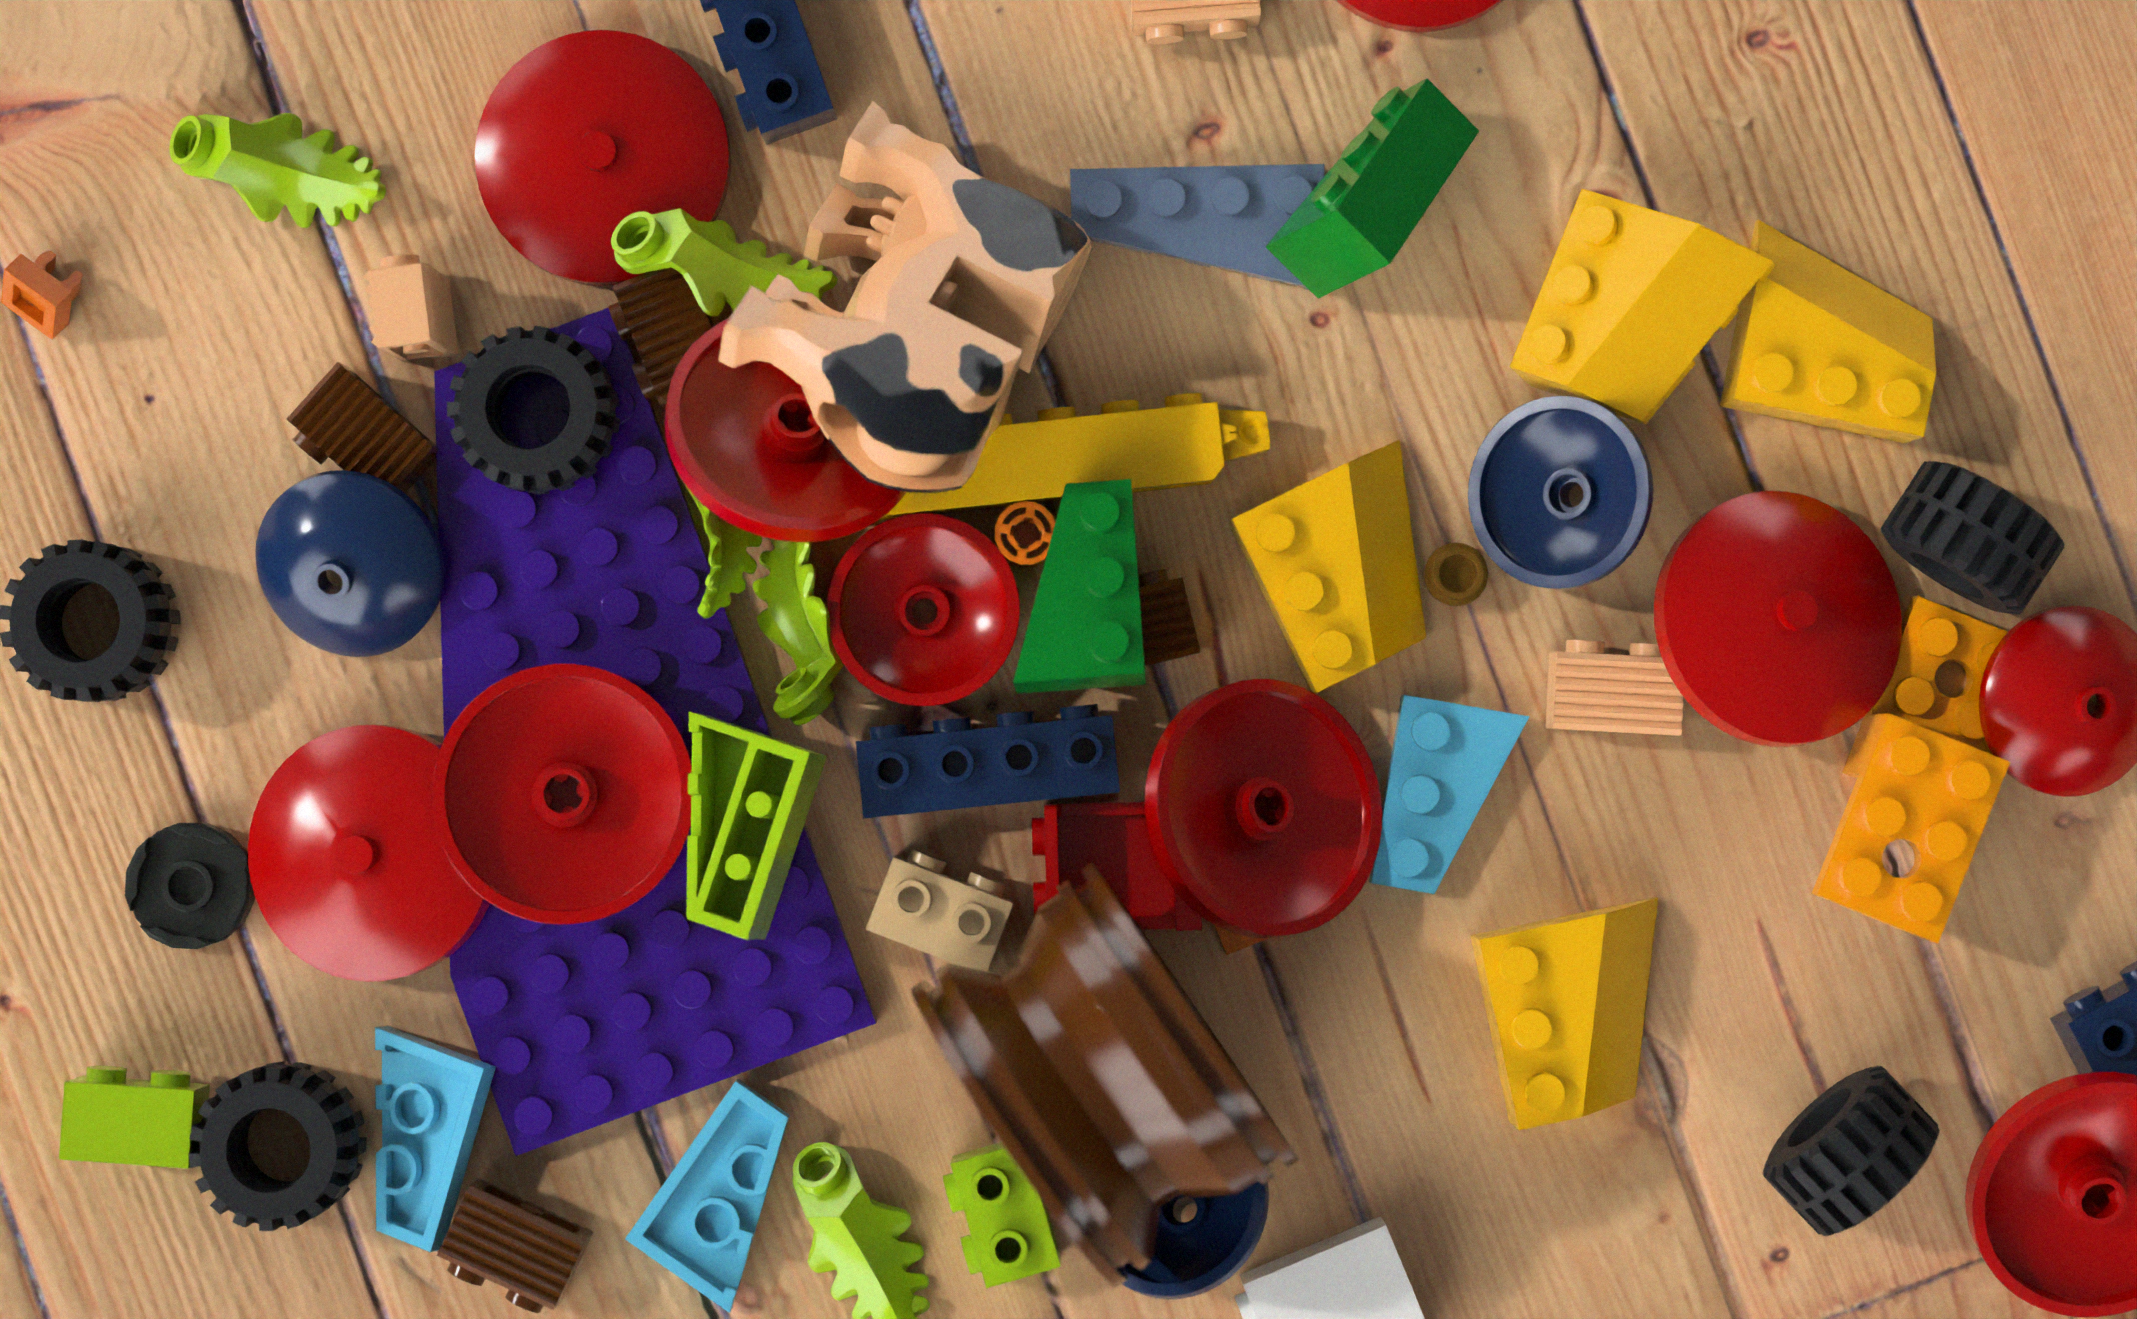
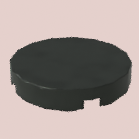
M183 822L163 828L152 837H148L136 849L126 870L125 898L129 909L134 912L136 920L141 924L139 926L150 938L171 948L200 949L226 940L245 922L255 901L250 880L248 852L232 834L209 823Z

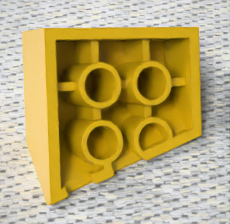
M1581 189L1509 367L1531 387L1558 396L1587 399L1609 408L1621 417L1647 424L1696 364L1694 358L1719 328L1723 330L1739 312L1737 309L1739 303L1758 280L1763 283L1777 264L1775 261L1701 224Z
M1756 220L1750 249L1775 261L1777 266L1763 283L1758 280L1739 303V312L1737 314L1720 407L1901 443H1908L1924 437L1936 378L1933 318L1764 222Z
M1400 439L1349 461L1232 518L1228 523L1311 692L1318 693L1427 638Z
M1659 897L1470 935L1508 1120L1518 1130L1582 1118L1635 1098Z

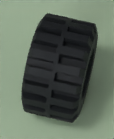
M518 326L506 329L507 335L501 338L493 334L481 341L484 348L475 355L469 351L461 362L467 367L461 377L453 376L449 387L456 392L454 402H447V416L454 419L455 429L450 431L455 444L463 448L465 452L463 457L472 467L480 470L483 476L519 492L527 491L533 494H549V490L554 489L565 491L575 487L574 481L579 478H590L598 471L595 465L603 456L607 459L613 449V446L609 444L612 434L618 433L620 419L616 417V407L620 406L618 392L612 388L610 383L612 378L607 369L600 364L596 356L576 340L564 333H561V335L557 334L549 328L534 326V330H524ZM534 374H546L559 380L568 392L570 398L568 422L561 434L549 444L535 449L522 448L512 443L503 432L500 421L502 401L508 390L519 380Z
M1935 461L1923 462L1881 527V532L1890 546L1916 569L1973 603L1996 612L2020 614L2024 611L2065 545L2054 527L2040 513L2012 493L1967 469Z
M67 540V545L65 546L52 544L41 549L43 554L41 559L28 558L19 567L25 573V576L22 580L10 579L5 589V592L14 595L12 605H0V619L10 620V631L0 633L3 647H12L16 652V655L9 659L14 669L19 672H28L30 676L26 682L37 690L51 691L50 696L63 700L83 702L116 701L127 698L126 693L140 692L151 685L147 678L151 674L161 675L169 663L162 658L166 650H176L179 638L170 636L171 624H180V610L170 609L168 600L175 598L176 595L171 584L161 583L159 580L163 572L154 563L143 561L141 554L128 548L99 541ZM89 584H100L111 593L117 603L120 625L116 639L110 648L95 659L85 660L76 655L68 646L62 630V617L68 601L78 590Z
M284 1061L269 1063L226 1081L215 1090L217 1092L215 1097L205 1100L198 1111L203 1116L201 1122L193 1125L189 1140L198 1141V1149L189 1153L190 1168L201 1167L203 1177L196 1180L195 1183L201 1194L210 1189L215 1195L216 1199L210 1204L215 1211L221 1215L230 1210L235 1214L232 1223L246 1228L252 1223L259 1224V1231H275L281 1226H286L287 1229L300 1226L328 1210L345 1196L350 1190L348 1185L351 1181L358 1178L363 1164L358 1163V1157L366 1151L367 1137H359L358 1127L365 1124L361 1110L353 1113L348 1104L354 1098L347 1087L338 1090L332 1085L336 1077L325 1070L314 1073L310 1071L311 1065L296 1062L292 1065H285ZM273 1108L285 1111L295 1117L306 1130L310 1141L311 1153L307 1169L300 1178L294 1181L273 1179L264 1174L253 1162L248 1149V1131L254 1117L262 1110Z
M1883 1066L1869 1067L1855 1072L1834 1084L1792 1121L1774 1144L1765 1163L1763 1176L1819 1235L1830 1236L1850 1229L1875 1214L1915 1177L1932 1152L1939 1135V1125Z

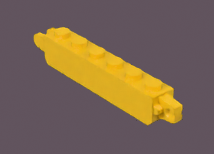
M1186 393L1164 397L1165 408L1140 410L1139 400H1122L1101 404V415L1076 417L1075 407H1058L1037 411L1038 421L1018 424H1013L1012 414H1003L1000 424L984 445L973 475L961 489L938 493L907 492L901 501L878 521L915 513L944 514L1008 507L1020 501H1033L1035 503L1061 501L1065 484L1131 479L1132 493L1210 485L1222 471L1225 462L1269 451L1270 436L1266 411L1218 409V402L1203 403L1202 393Z

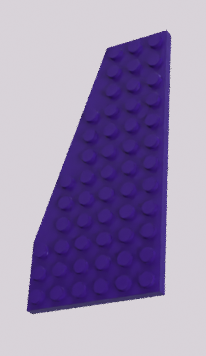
M609 308L550 329L561 335V333H564L573 338L596 356V359L612 378L610 383L612 388L618 392L620 406L616 407V417L620 419L619 432L612 434L609 444L613 446L610 455L607 459L603 456L595 465L598 471L590 478H579L574 481L575 487L568 490H549V494H533L527 491L519 492L483 476L480 470L472 467L463 457L465 454L463 448L454 442L450 431L455 429L454 419L447 416V402H454L456 392L449 388L454 375L461 377L467 366L462 362H458L434 371L436 447L439 449L436 452L438 536L443 553L445 571L444 586L440 599L444 738L463 709L489 686L521 670L549 664H579L596 667L619 675L640 687L672 719L684 740L691 763L692 732H689V711L709 715L773 737L726 607L719 608L712 617L703 619L697 612L706 591L705 581L710 574L711 565L708 563L706 551L650 399H645L635 377L632 365L636 363L631 346L628 340H621ZM546 374L530 375L516 382L506 393L501 405L500 421L505 436L515 445L527 449L539 448L555 440L564 430L570 415L568 392L559 380ZM805 824L766 939L745 940L686 919L687 840L674 866L650 893L630 907L609 917L577 924H547L526 920L507 913L492 904L489 905L482 921L473 934L450 956V977L481 1061L496 1066L490 1087L515 1156L877 1023Z

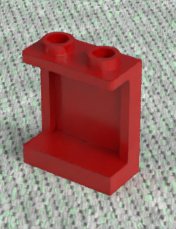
M1145 801L1044 804V817L1032 818L1033 856H1045L1046 881L1033 882L1034 917L1041 905L1059 894L1057 886L1067 879L1076 889L1088 882L1081 869L1093 862L1141 930H1202V916L1196 913L1178 895L1158 863L1149 838Z

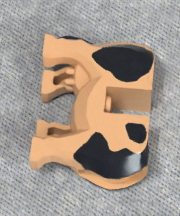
M872 101L848 138L839 176L854 183L871 182L884 185L896 192L902 199H895L893 197H886L884 199L860 198L849 189L836 183L809 225L803 256L815 261L842 255L859 256L877 262L861 276L845 312L831 309L813 293L799 291L790 279L780 274H777L765 293L751 286L725 326L719 361L732 368L753 360L769 362L801 384L813 417L829 442L846 463L868 482L888 489L909 493H938L961 489L973 475L986 441L1002 420L1017 369L1020 368L1030 373L1045 343L1057 327L1077 287L1081 272L1093 248L1084 228L1049 203L1015 188L986 179L962 166L944 144L928 141L916 135L904 125L893 124L888 113Z

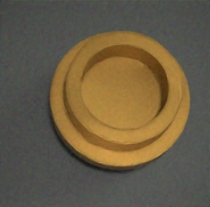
M1449 543L1439 547L1429 556L1424 567V582L1428 592L1434 599L1444 605H1467L1476 600L1483 593L1487 585L1488 568L1483 556L1475 548L1464 543Z

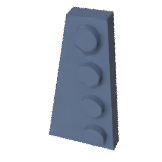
M1324 164L1070 169L1071 219L1084 228L1091 241L1148 254H1161L1183 259L1185 262L1196 265L1218 267L1244 273L1249 277L1271 282L1275 280L1304 287L1303 289L1309 290L1265 246L1325 176Z

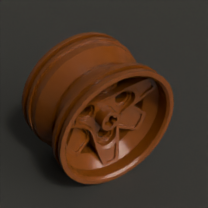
M1093 862L1081 869L1088 882L1076 889L1067 879L1057 886L1059 894L1038 908L1018 953L1020 961L1000 975L947 963L936 971L940 985L934 988L927 981L922 980L911 988V992L925 1023L949 1064L1012 1160L1086 1259L1107 1282L1114 1287H1118L1128 1280L1125 1264L1131 1262L1135 1267L1142 1270L1153 1262L1160 1207L1179 1193L1184 1197L1237 1195L1257 1180L1262 1185L1271 1180L1274 1176L1268 1164L1278 1157L1286 1167L1291 1166L1299 1159L1154 946Z

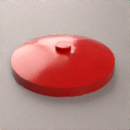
M590 30L568 34L537 47L520 59L504 75L492 92L479 122L475 143V170L479 191L491 220L510 245L528 261L556 277L571 282L594 286H614L641 275L628 273L617 263L614 249L611 245L612 234L616 226L625 217L635 212L645 211L652 215L679 208L698 221H716L728 190L731 171V150L727 126L712 92L699 74L685 60L667 47L633 33L615 30Z
M730 318L706 331L686 351L676 367L668 391L665 411L667 446L673 464L683 482L704 506L720 518L740 529L766 538L791 542H817L847 536L870 526L889 513L907 493L868 482L846 463L829 442L813 417L802 385L797 383L783 370L769 362L756 360L734 368L720 362L719 355L723 333Z
M1787 491L1753 492L1730 499L1702 514L1680 534L1670 548L1658 576L1654 597V627L1658 647L1665 667L1679 692L1697 713L1709 723L1733 737L1753 744L1769 747L1802 746L1841 733L1862 719L1877 704L1889 685L1898 662L1902 638V615L1897 589L1885 560L1871 539L1851 519L1834 507L1803 494Z
M549 664L536 666L516 672L489 686L477 695L453 722L441 745L434 767L432 780L434 823L444 852L454 869L478 895L490 904L517 917L539 923L577 924L591 922L623 911L641 900L665 878L674 866L684 848L691 828V794H688V773H692V763L684 740L672 719L648 693L634 683L609 671L587 665Z
M1249 679L1237 681L1210 690L1187 704L1166 727L1152 755L1145 787V812L1149 838L1158 863L1171 886L1196 913L1207 921L1229 932L1254 938H1278L1304 933L1320 927L1343 912L1363 888L1375 863L1382 831V804L1378 779L1372 761L1358 734L1349 722L1323 698L1303 687L1281 680Z
M357 725L325 733L306 743L289 756L275 771L258 800L251 822L248 841V866L255 898L264 918L279 940L301 960L322 972L335 977L361 982L393 980L423 972L447 959L458 950L478 927L490 905L488 901L478 895L461 878L445 854L439 840L432 810V780L442 743L430 736L415 730L389 725Z
M2120 1072L2083 1073L2065 1077L2038 1088L2020 1099L1994 1123L1976 1151L1970 1166L1965 1192L1966 1216L1973 1241L1995 1277L2013 1294L2033 1306L2045 1311L2073 1317L2112 1316L2137 1309V1075Z

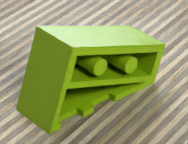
M689 711V732H692V773H688V794H691V836H687L686 919L745 940L766 939L827 755L709 715Z

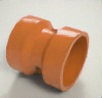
M1020 501L1008 506L999 515L995 524L994 539L999 551L1010 564L1020 568H1034L1045 563L1056 521L1044 506L1033 501Z

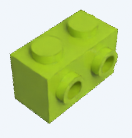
M88 1066L86 1076L83 1075L65 1081L59 1160L190 1168L189 1153L198 1149V1141L189 1140L193 1125L201 1122L203 1116L198 1111L205 1100L209 1099L210 1084L190 1083V1072L176 1070L151 1071V1080L127 1079V1068L117 1066Z
M1001 1142L952 1156L950 1165L953 1173L943 1175V1182L952 1212L964 1210L971 1235L961 1237L960 1239L970 1274L982 1272L985 1286L990 1288L1061 1267V1255L1047 1207Z

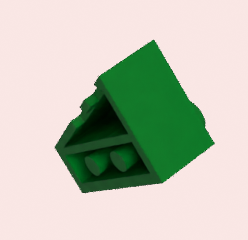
M1428 78L1404 91L1398 86L1394 87L1376 103L1371 111V115L1374 117L1372 121L1347 145L1340 159L1265 246L1318 299L1391 264L1479 133V130Z
M1131 479L1065 484L1013 680L1017 694L1146 685Z

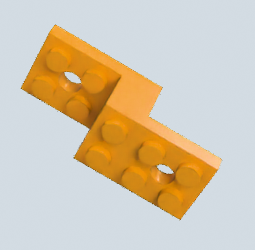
M1913 596L1902 620L1901 648L1893 677L1877 704L1864 716L1842 773L1857 780L1811 894L1927 941L1939 943L2010 764L2009 761L1992 755L1985 741L1979 716V692L1983 673L1990 656L2001 639L2008 633L2007 631L1923 597ZM1948 660L1957 662L1966 673V685L1963 691L1952 698L1943 695L1935 684V673L1938 667ZM1902 839L1914 851V865L1905 875L1894 877L1885 870L1882 855L1889 843Z

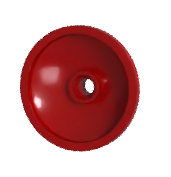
M915 513L895 517L876 525L860 536L846 551L836 567L827 599L831 640L838 656L848 671L862 685L877 695L897 703L913 706H935L954 702L970 695L985 685L999 671L1009 656L1017 636L1020 620V600L1017 584L1008 562L996 545L969 524L952 517L932 513ZM924 599L932 600L938 609L936 618L927 624L918 622L913 613L915 605Z
M2077 605L2055 606L2040 610L2026 617L2010 629L2001 639L1990 656L1983 673L1979 692V716L1982 732L1992 755L2010 762L2007 774L2017 782L2035 791L2054 796L2076 797L2088 795L2112 785L2128 773L2137 763V634L2124 621L2108 612L2093 607ZM2095 695L2097 705L2094 713L2090 715L2087 710V703L2090 697Z

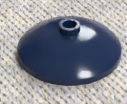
M1571 396L1544 397L1523 404L1508 413L1485 437L1475 456L1469 477L1468 506L1475 534L1487 555L1510 576L1524 583L1542 588H1577L1596 582L1609 575L1635 550L1646 530L1651 515L1654 490L1653 476L1647 453L1640 439L1618 414L1599 403ZM1579 484L1583 489V499L1579 505L1574 507L1570 503L1569 492L1574 485Z
M346 470L327 471L309 476L291 486L274 501L264 516L258 531L255 551L256 568L261 588L268 603L279 619L292 632L319 649L351 657H369L390 652L404 645L418 634L437 609L443 591L445 571L443 553L436 532L427 516L409 496L394 485L378 477ZM327 570L337 572L342 579L343 585L335 586L327 578Z
M1257 1180L1237 1195L1184 1197L1179 1193L1160 1207L1153 1262L1142 1270L1135 1267L1131 1262L1125 1264L1128 1280L1123 1282L1122 1285L1148 1297L1183 1299L1205 1293L1228 1280L1244 1265L1260 1240L1268 1214V1182L1262 1185ZM1196 1203L1197 1212L1195 1217L1188 1222H1182V1210L1187 1205Z

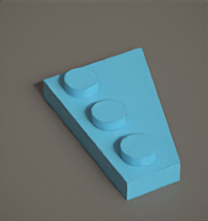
M1401 695L1382 805L1380 845L1371 870L1370 883L1435 894L1529 716Z
M390 1026L375 1027V1050H382V1084L375 1085V1109L382 1110V1148L376 1152V1231L428 1252L438 1251L450 1227L496 1066Z
M737 1079L625 1238L629 1243L729 1313L734 1305L790 1115L740 1079Z

